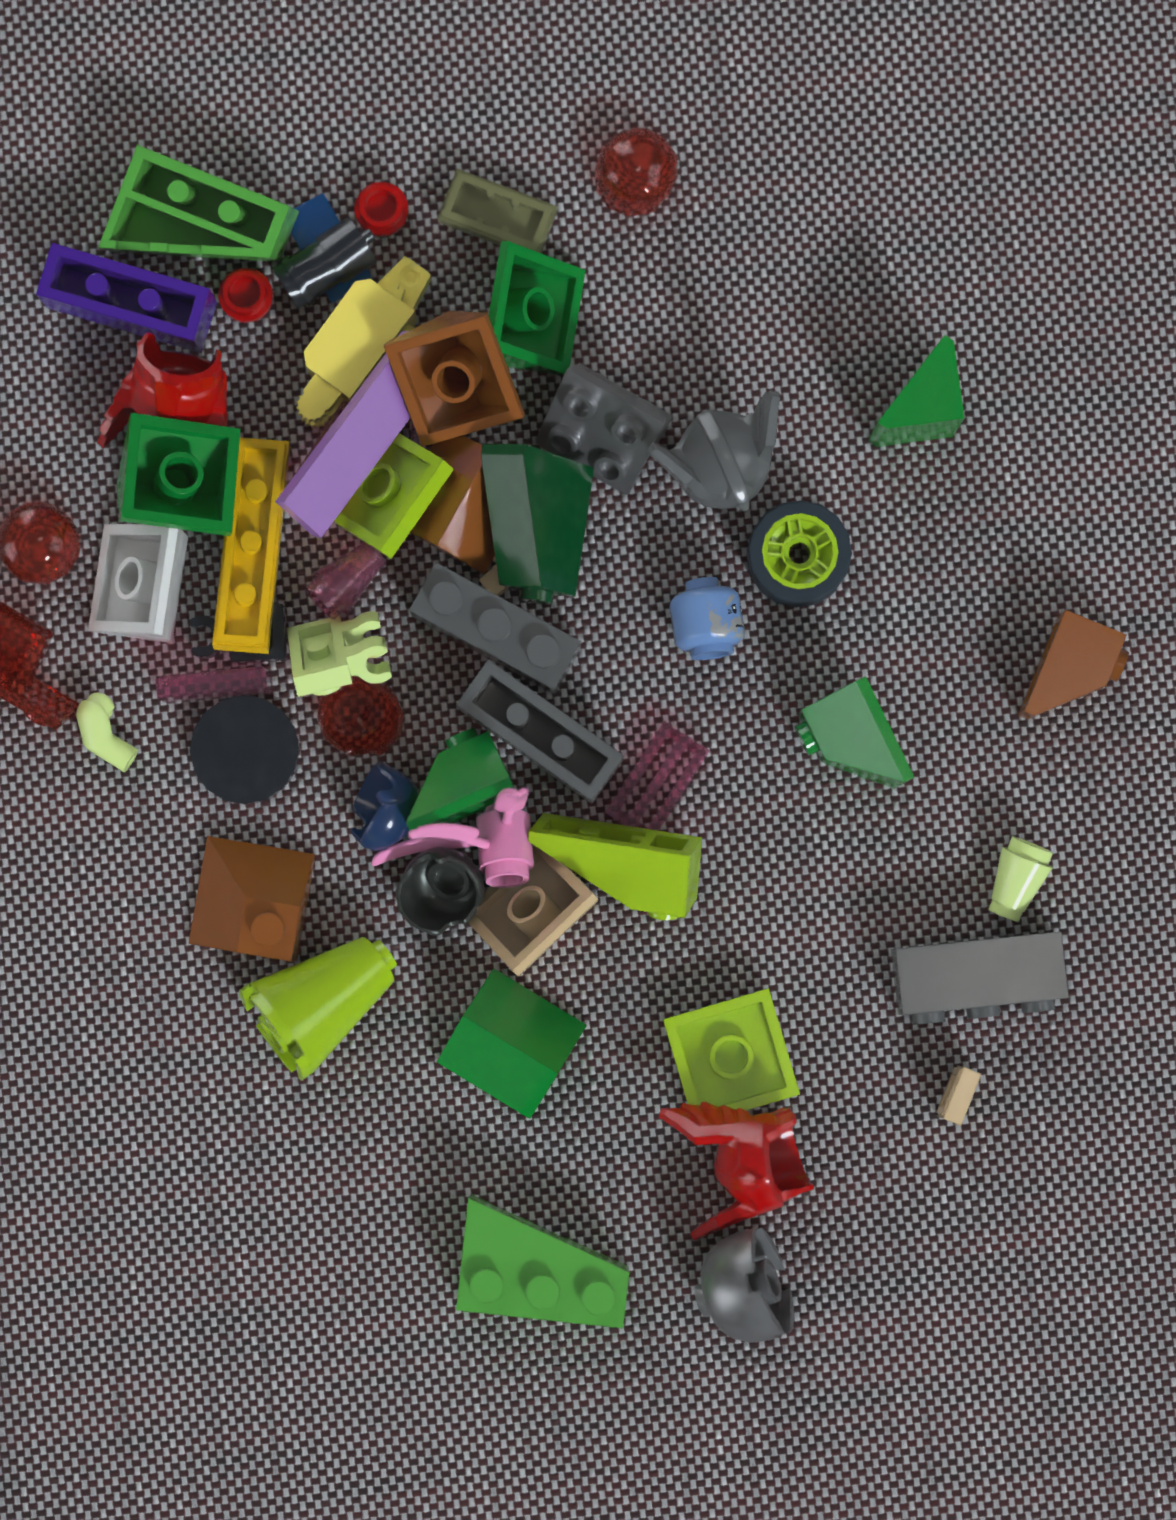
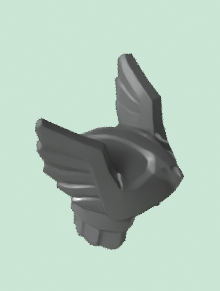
M770 390L765 392L758 401L755 411L745 416L728 411H703L686 428L676 447L668 450L652 442L647 452L681 485L684 492L693 501L710 508L728 509L738 507L742 511L749 510L750 500L759 493L768 478L772 450L777 439L780 393Z

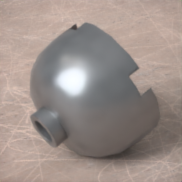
M763 1228L746 1229L718 1242L706 1254L700 1273L701 1284L695 1286V1298L701 1314L704 1317L711 1316L716 1326L729 1337L750 1343L768 1341L778 1338L780 1335L790 1333L793 1330L795 1318L791 1288L781 1291L780 1281L776 1270H786L782 1258L766 1230Z

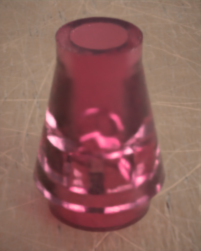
M363 541L355 549L312 573V581L305 587V590L317 607L328 617L335 620L342 612L347 615L350 613L376 574L386 565V561L378 550Z

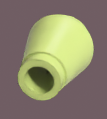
M1012 836L1008 847L1001 848L991 897L992 901L988 910L1007 919L1019 922L1022 913L1025 912L1053 869L1049 865L1053 852L1027 840Z

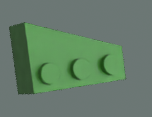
M137 145L98 248L113 253L280 262L300 211Z
M470 1194L467 1205L456 1311L613 1328L624 1327L629 1266Z

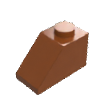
M1068 610L1063 611L1057 616L1017 716L1027 720L1100 690L1107 686L1109 679L1117 682L1129 656L1128 651L1121 649L1127 635Z

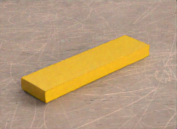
M240 437L232 534L224 536L212 640L214 650L269 654L284 510L275 501L287 485L290 457L289 441Z

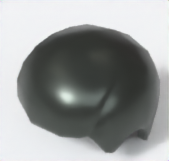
M445 847L426 850L409 862L395 890L398 911L410 926L430 935H441L446 929L454 925L467 924L477 913L484 897L485 886L482 872L464 852Z

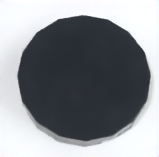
M241 695L223 699L204 712L193 730L190 755L194 772L208 791L227 802L250 805L267 801L286 787L297 771L301 748L296 728L282 709L264 698Z

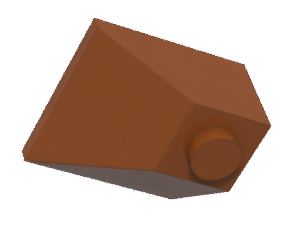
M207 836L188 944L297 962L316 854Z

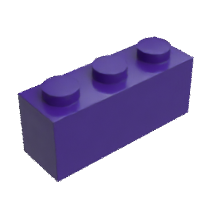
M55 243L51 244L36 292V296L48 309L140 336H144L146 333H153L157 341L198 353L203 351L217 305V301L210 288Z

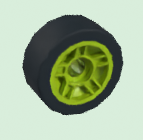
M799 500L781 503L763 515L751 533L746 556L749 574L760 592L778 604L798 608L816 605L835 592L848 573L852 550L849 533L837 515L821 504ZM799 543L807 546L805 550L809 557L802 564L794 563L789 557V549L798 546Z

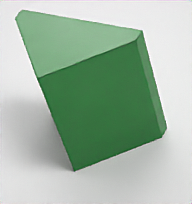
M501 241L489 319L507 367L564 376L571 363L586 270L513 242Z
M947 335L943 336L877 422L868 440L876 447L954 436L965 417L955 345L951 338Z
M131 413L116 485L120 521L230 536L233 526L241 429Z
M493 968L459 1021L437 1063L531 1119L587 1025Z

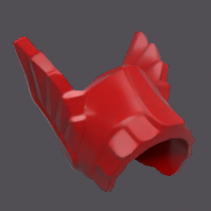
M153 333L144 334L141 341L137 343L134 367L122 379L121 387L104 414L105 419L98 429L101 435L97 444L104 449L128 424L131 413L228 427L226 372L222 369V351L216 349L212 361L193 354L161 350L155 341Z
M705 1101L700 1105L682 1103L680 1108L660 1109L659 1118L681 1132L693 1144H718L713 1164L715 1176L727 1192L737 1200L731 1206L718 1212L696 1227L690 1233L693 1240L704 1238L745 1219L783 1207L786 1201L796 1197L798 1194L814 1190V1184L810 1182L799 1156L792 1129L797 1123V1118L790 1107L751 1115L742 1108L735 1110L725 1105L718 1107Z

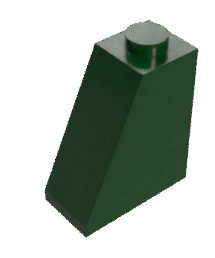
M482 444L481 459L499 585L520 590V600L537 604H552L553 596L576 597L594 467L526 444Z

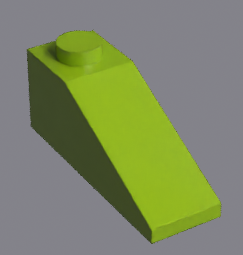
M543 813L529 830L528 842L632 910L647 912L650 917L658 920H675L679 917L685 918L697 900L702 837Z

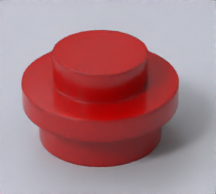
M372 183L359 193L355 201L354 210L357 222L364 231L369 228L373 236L387 237L402 229L408 219L409 206L406 196L397 186L391 183Z
M239 268L230 272L222 280L218 298L223 311L231 319L242 323H250L261 319L267 314L273 302V290L270 282L261 272L252 268Z

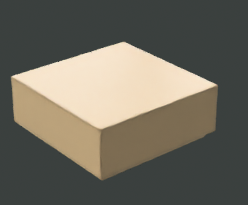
M957 1065V1067H954L936 1111L938 1117L961 1126L982 1074Z

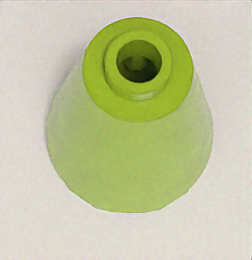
M361 937L253 981L241 988L238 994L247 1012L253 1007H257L261 1016L258 1017L259 1023L255 1026L282 1063L291 1073L297 1070L298 1079L303 1081L315 1072L393 984L395 979L391 970L397 964L390 951L379 939L371 943L367 938Z

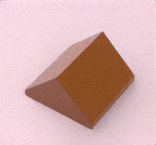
M447 311L385 343L384 349L422 447L522 419L525 416L487 312Z
M458 436L434 443L429 450L447 462L454 470L410 533L485 575L495 557L481 459L482 444L465 436Z

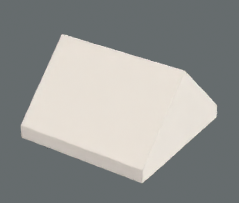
M104 524L88 631L166 643L173 642L188 536L181 529L145 524Z

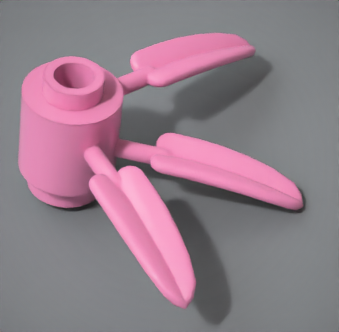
M526 787L520 790L514 788L501 790L494 804L487 806L486 812L477 816L476 827L456 823H434L410 830L408 837L411 839L377 852L372 859V866L436 847L449 849L477 847L479 870L485 874L487 885L497 888L523 885L529 881V871L534 867L533 846L528 842L529 830L531 829L530 814L521 810L525 807L529 790Z

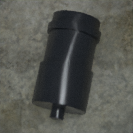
M347 217L316 236L314 242L290 257L284 256L281 258L280 263L272 267V270L297 309L306 304L310 306L315 302L314 299L341 282L345 284L377 264L368 244L375 241V238L369 228L360 233L353 221Z

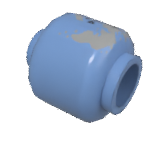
M702 577L687 581L685 583L686 591L677 594L670 602V614L676 646L682 651L690 652L692 660H711L732 655L734 653L733 646L740 643L745 636L741 601L738 592L731 587L719 586L717 577Z

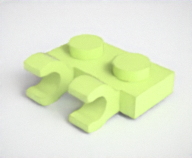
M364 612L356 618L343 622L340 615L287 628L292 676L298 697L309 694L322 696L334 693L341 686L352 684L351 676H359L369 683H382L392 677L389 661L379 664L367 662L368 658H377L388 652L385 637H363L365 632L381 628L378 612Z

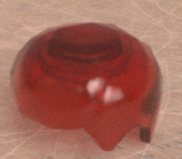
M633 127L630 130L624 129L615 134L603 146L594 169L596 192L608 208L624 216L649 215L655 212L673 191L675 181L678 178V156L666 138L656 132L643 127Z
M28 501L9 511L0 525V559L5 568L21 581L48 585L66 576L79 558L81 548L79 542L81 537L75 523L59 506L44 501Z
M351 676L352 684L341 686L334 693L320 696L317 712L318 724L325 740L338 750L343 751L346 755L352 757L373 753L380 756L386 753L401 737L404 714L397 694L386 682L369 683L359 676Z

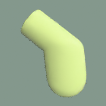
M92 693L87 700L81 701L76 712L83 745L95 755L125 772L137 756L138 749L112 733L109 718L112 716L114 704L110 697L103 693Z

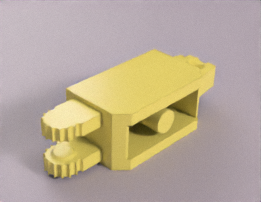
M404 256L378 283L372 279L355 281L304 350L306 368L312 379L303 389L304 394L302 396L299 395L300 399L296 401L298 404L296 409L299 410L298 414L302 416L301 420L306 422V426L310 425L312 429L314 427L319 429L320 426L325 427V424L329 423V418L335 416L343 403L350 402L385 355V343L398 337L402 331L414 329L418 322L415 311L432 278L431 274L413 260Z

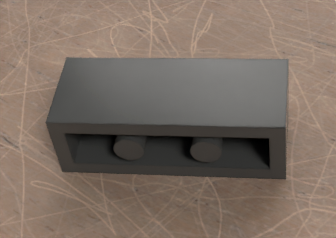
M436 562L409 609L414 619L556 695L581 649L580 640Z
M490 660L485 663L456 704L462 713L591 804H593L624 760L623 754Z
M1061 932L891 949L898 1015L911 1014L913 1025L945 1022V1011L966 1009L967 1019L1000 1016L999 1005L1021 1003L1022 1013L1055 1010L1054 999L1069 998Z

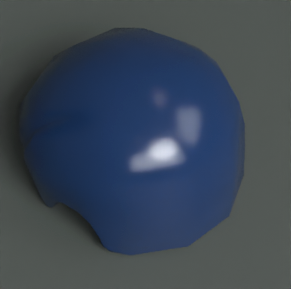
M378 761L372 767L353 805L354 813L361 818L364 828H352L350 831L363 847L372 851L386 850L397 844L408 834L410 830L406 821L419 795L418 788L414 782L404 773L382 761Z

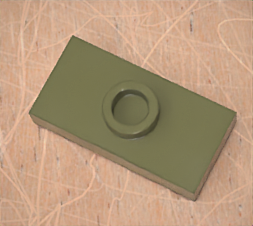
M457 168L437 219L438 223L499 246L501 241H510L542 253L557 215L558 206Z

